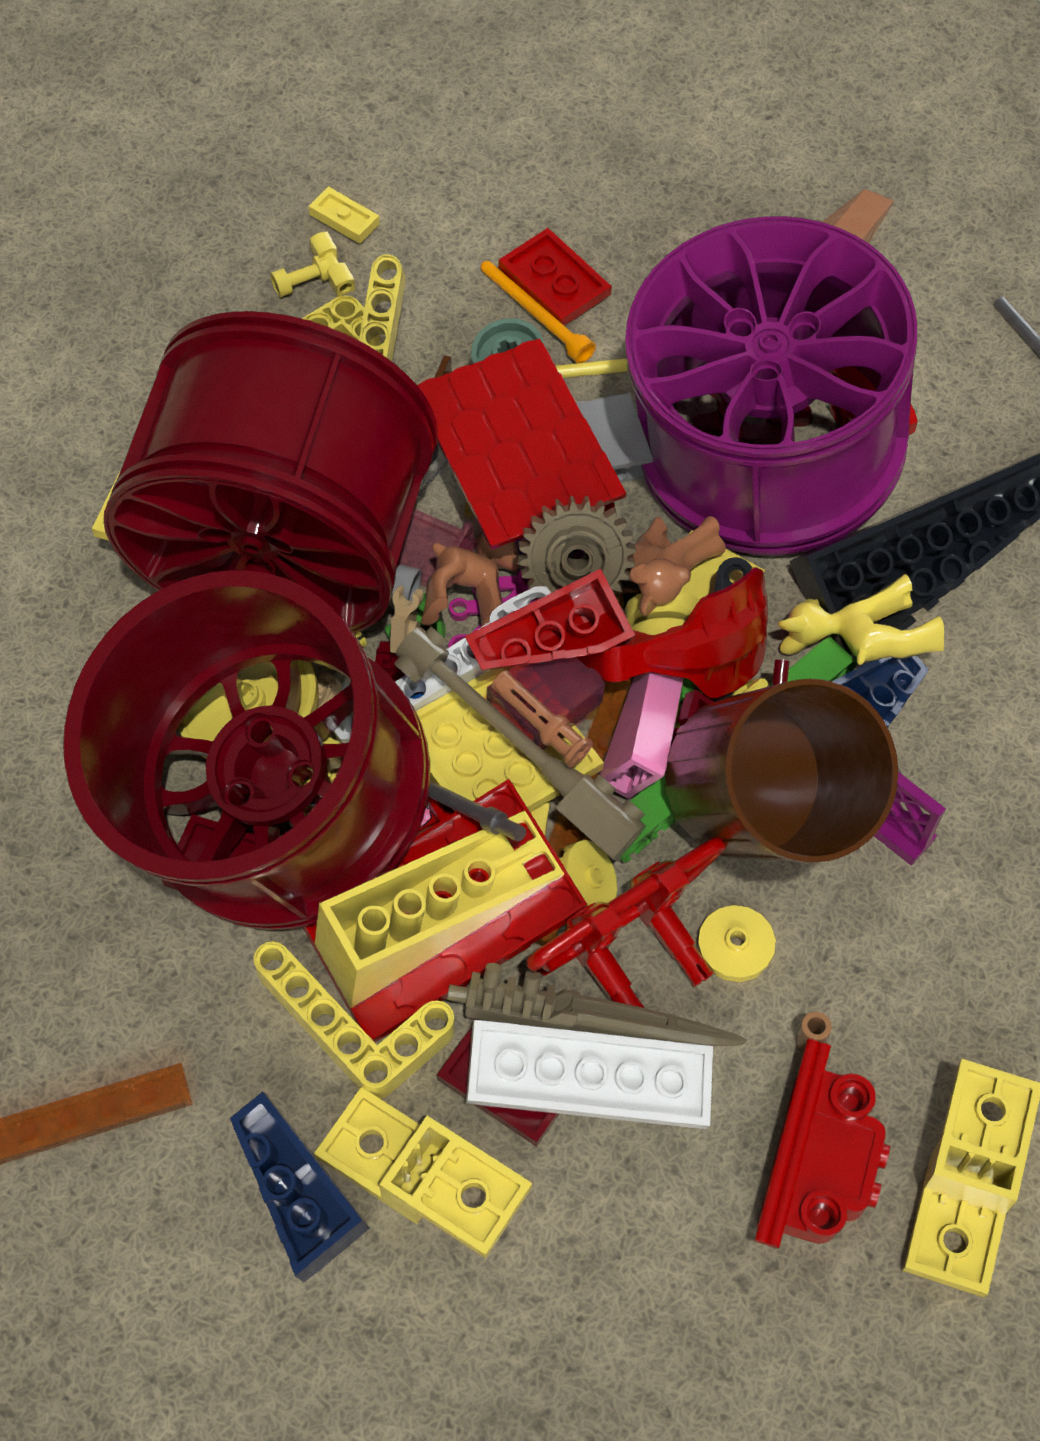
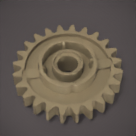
M570 496L567 506H563L556 499L555 510L551 511L543 506V518L531 516V524L534 528H523V536L527 540L519 541L518 544L519 550L523 552V554L518 556L519 565L525 566L521 569L523 579L530 578L528 581L529 589L547 586L552 593L601 568L611 589L617 592L623 591L620 580L630 581V572L626 568H633L636 565L634 558L629 556L636 553L635 544L629 543L634 539L632 531L624 530L627 526L625 518L615 520L617 512L614 507L604 512L602 500L598 501L595 506H590L588 496H585L581 504H576L574 497ZM576 549L586 552L580 559L568 557L569 553Z

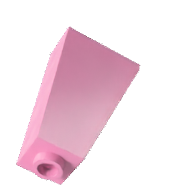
M654 672L644 673L633 678L604 760L603 770L600 772V775L616 788L615 792L628 799L662 778L665 774L683 678Z

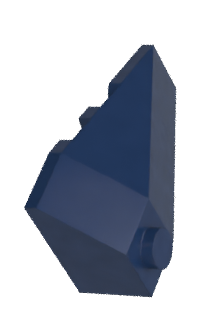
M917 655L902 659L889 657L870 661L832 682L841 684L861 695L879 713L888 728L929 669Z

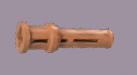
M508 670L503 671L495 678L491 688L499 693L503 699L540 732L541 742L546 746L551 745L565 758L564 763L568 767L575 766L588 754L592 748L593 741L587 737L582 738L569 726L570 721L568 718L561 715L556 716L534 694L517 681ZM516 695H520L536 712L533 713ZM566 738L571 745L569 746L562 739Z

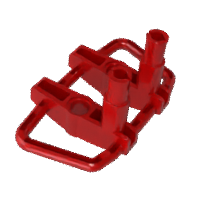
M714 837L675 861L665 860L657 862L631 880V888L608 903H592L583 908L566 922V931L529 956L527 960L528 968L532 972L546 976L576 958L583 968L587 967L609 1001L612 1000L645 1008L631 988L632 983L608 949L618 937L621 928L639 917L646 927L650 926L671 957L676 959L692 982V986H698L702 981L707 980L715 973L694 946L695 941L672 909V906L683 895L682 893L687 885L695 880L725 851L726 845L722 842L723 840L720 837Z

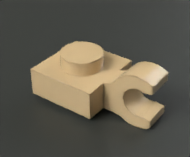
M399 586L393 593L392 600L395 606V615L391 618L390 652L396 653L397 648L410 632L421 627L420 621H417V608L423 601L422 589H417L413 593V601H409L404 597V586Z

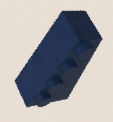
M262 1091L230 1117V1120L248 1164L252 1168L262 1198L274 1221L279 1239L286 1250L293 1273L302 1282H306L368 1231L370 1227L275 1104Z

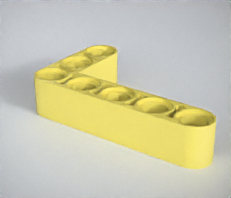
M386 254L377 257L371 267L359 341L392 361L406 277L400 261L395 256ZM394 269L397 271L394 278L390 280L381 279V275L385 270ZM384 301L391 303V307L387 312L378 313L375 311L379 303ZM376 334L386 336L385 341L379 346L369 344L370 339Z
M274 941L266 942L255 951L254 965L261 983L359 1089L363 1087L380 1099L390 1095L454 1037L455 1021L453 1010L445 1002L437 1000L430 1001L422 1006L381 1043L376 1045L284 945ZM271 960L283 962L276 970L270 971L264 968ZM296 987L308 989V992L300 998L289 996V993ZM324 1014L334 1017V1020L326 1026H319L314 1023L319 1016ZM437 1018L443 1019L447 1023L441 1030H432L427 1027L429 1021ZM348 1042H355L360 1045L359 1050L353 1054H344L340 1051L341 1047ZM405 1044H410L417 1048V1051L411 1056L405 1057L397 1053L399 1047ZM375 1070H380L387 1074V1077L380 1083L369 1082L366 1077Z

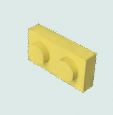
M329 186L309 205V214L359 244L380 224L379 215Z

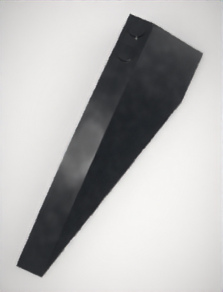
M1040 452L790 560L803 595L806 599H817L825 612L833 614L851 603L878 593L906 574L912 584V591H910L912 607L884 617L874 624L891 626L899 630L909 628L916 622L911 614L922 608L926 611L932 609L940 602L939 598L956 589L965 581V578L984 566L1018 538L1022 531L1040 519ZM830 635L849 654H853L841 635Z

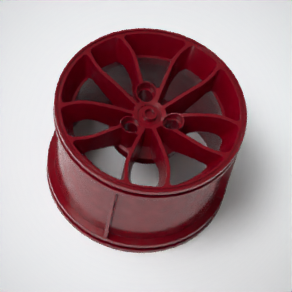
M233 311L200 318L181 328L167 344L152 389L104 511L103 523L105 533L122 561L136 575L158 591L184 579L210 572L249 570L269 573L302 585L318 595L337 612L354 633L365 630L383 616L391 598L396 581V566L422 479L428 472L437 444L438 429L433 409L416 383L395 363L365 343L328 326L289 315L258 311Z
M249 570L210 572L171 584L138 603L113 625L92 651L74 686L64 726L63 750L68 784L75 804L94 834L110 850L127 862L152 876L169 881L184 897L198 907L224 921L239 926L263 930H284L317 924L319 903L398 867L417 836L428 802L431 781L428 742L419 716L407 695L384 669L367 657L354 632L329 604L304 586L269 573ZM297 660L329 667L351 680L345 689L314 712L305 717L297 713L301 694V677ZM271 662L275 666L278 675V690L272 706H260L248 710L241 691V673L250 666ZM221 683L224 687L233 719L219 731L214 741L177 736L178 728L192 708L210 690ZM353 712L349 743L323 744L322 741ZM182 754L207 757L206 782L194 789L180 792L168 791L161 786L164 760L167 757ZM340 768L334 780H332L328 776V770ZM309 775H313L310 781L302 787L304 779ZM250 793L249 800L242 805L243 800ZM309 804L315 805L307 815L304 813L303 810ZM218 805L223 809V812L207 845L196 862L189 861L172 837L164 814H192ZM289 820L294 827L280 836V823ZM249 825H253L255 850L226 859Z

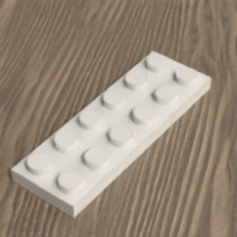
M474 1020L466 1104L707 1129L710 1126L713 1046Z

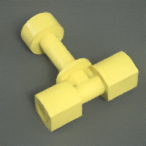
M320 232L310 238V247L314 254L312 265L288 274L283 268L270 273L272 285L279 298L292 294V286L319 277L321 282L328 280L338 297L355 290L354 278L346 264L338 262L337 248L328 232Z

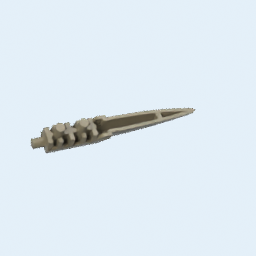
M488 963L486 965L483 980L480 979V973L472 972L469 988L450 984L447 1000L466 1003V1017L484 1021L698 1045L740 1046L747 1041L740 1035L703 1023L642 1007L583 996L578 991L564 989L556 994V985L548 984L547 990L542 991L539 990L541 974L531 970L525 973L523 987L515 986L516 978L508 977L507 984L499 983L501 966L496 963Z

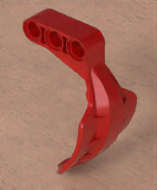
M754 567L737 582L702 597L695 605L688 619L681 626L672 627L666 632L657 635H649L633 630L635 637L601 654L570 659L601 679L610 682L625 681L633 676L654 672L687 678L710 698H719L732 693L748 683L758 673L764 660L767 642L768 596L763 570Z

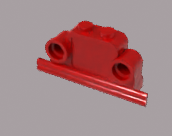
M807 1039L756 1226L758 1228L754 1242L777 1249L780 1248L783 1233L816 1244H824L831 1241L843 1229L846 1221L859 1219L867 1206L875 1208L881 1191V1184L876 1183L875 1179L878 1168L885 1169L891 1145L884 1143L886 1131L883 1124L878 1119L867 1116L872 1111L876 1101L874 1087L861 1075L845 1074L842 1076L826 1071L825 1068L831 1045Z

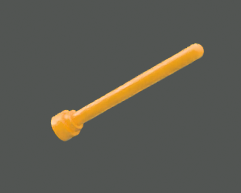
M483 261L481 263V271L566 344L567 355L576 363H584L592 357L596 344L586 335L573 334L492 262Z

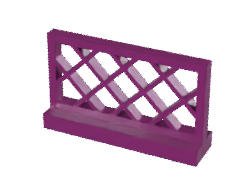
M898 772L897 792L894 803L884 824L874 837L912 866L935 841L937 837L935 831L946 808ZM900 802L905 804L908 811L902 808ZM920 807H922L929 814H924Z

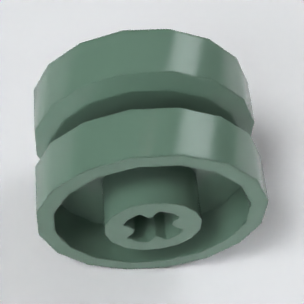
M501 319L488 324L478 332L472 343L471 359L474 364L492 354L505 352L523 342L539 338L544 345L545 343L541 333L531 323L520 319Z

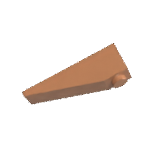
M864 189L822 222L839 227L870 243L894 201Z

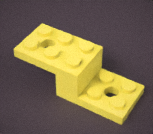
M961 1059L958 1064L941 1138L930 1155L902 1271L983 1298L988 1295L1005 1216L1017 1202L1040 1100L1039 1082ZM986 1102L998 1105L1002 1111V1119L999 1121L986 1119L982 1114L981 1105ZM955 1232L961 1235L965 1241V1250L960 1253L948 1250L944 1244V1234Z
M363 1087L356 1093L314 1153L317 1160L416 1225L423 1217L485 1259L532 1189V1182L429 1116H426L423 1122L419 1124ZM371 1134L380 1136L383 1139V1146L378 1152L369 1154L361 1149L360 1143L364 1137ZM476 1187L485 1193L486 1200L481 1206L470 1208L462 1202L461 1196L468 1188Z

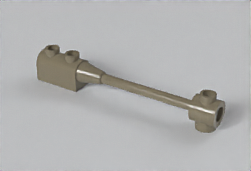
M432 626L427 631L418 627L410 632L397 648L396 656L398 659L394 664L415 683L420 678L427 680L434 674L541 768V772L546 779L564 796L555 808L612 859L618 861L644 831L646 825L640 820L645 814L628 799L623 805L615 799L612 794L616 788L600 774L593 779L589 775H584L576 769L568 767L557 758H551L444 663L449 655V651L443 646L448 640Z

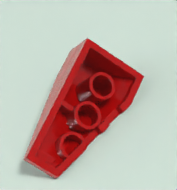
M600 568L466 635L465 639L481 670L486 671L601 654L635 637V633Z

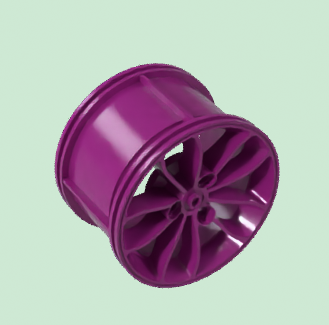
M766 216L729 222L702 232L679 245L653 268L637 291L631 305L626 324L625 342L628 370L635 390L638 418L653 457L652 462L641 464V468L650 492L665 513L689 533L691 530L694 531L698 528L706 517L712 516L719 523V536L724 541L726 549L756 555H781L812 550L848 535L868 521L884 505L894 491L901 477L908 449L910 405L917 346V318L911 294L895 267L869 243L839 227L805 218ZM703 362H707V363H708V364L702 365V366H700V367H697L698 365H700V364L703 363ZM854 366L874 385L876 391L851 385L830 374L829 371ZM720 393L729 404L725 413L722 436L716 437L696 429L680 416L672 405L684 399ZM815 399L838 406L855 415V418L848 424L832 432L809 440L795 442L794 414L808 407ZM747 415L757 418H780L782 425L780 443L776 445L740 443L739 430L744 418Z

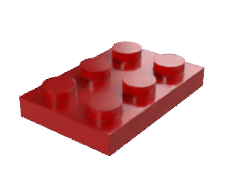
M549 228L498 260V268L564 326L609 297L612 292V286Z

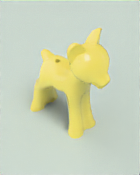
M904 574L878 593L851 603L833 614L825 612L817 599H806L805 602L797 604L790 612L788 619L778 622V626L789 633L781 643L780 651L786 655H793L831 634H838L843 637L851 652L857 657L858 665L889 657L902 659L927 652L943 651L944 623L941 617L938 616L911 630H899L891 626L874 624L884 617L912 607L910 596L912 584L909 577Z

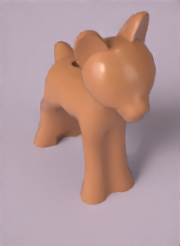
M655 517L647 531L637 538L635 544L636 553L629 555L634 558L636 565L633 568L626 569L630 572V580L639 584L642 594L639 609L643 616H648L657 605L673 601L679 595L682 587L690 581V569L708 558L725 552L724 541L719 536V523L714 517H706L692 533L673 544L667 538V527L660 517Z
M481 532L476 538L477 553L460 547H445L439 543H434L432 549L437 557L436 570L427 581L426 600L421 623L431 625L439 619V612L448 606L447 588L454 584L475 589L481 616V627L489 623L492 611L503 604L499 587L498 569H507L514 572L520 566L517 540L491 550Z

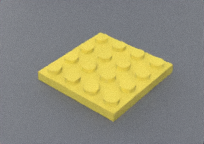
M528 664L492 669L467 682L551 758L555 757L563 763L565 760L551 745H544L541 742L540 732L503 699L499 693L491 688L495 678L503 671L508 670L517 681L534 694L556 716L561 715L568 718L570 721L569 726L582 738H585ZM454 691L416 711L428 742L432 782L474 801L507 779H510L530 812L561 795L555 786L546 779L539 766ZM516 695L533 713L536 712L520 695ZM566 738L562 739L566 744L571 745ZM591 748L588 754L572 768L592 777L603 770L604 762L596 751Z

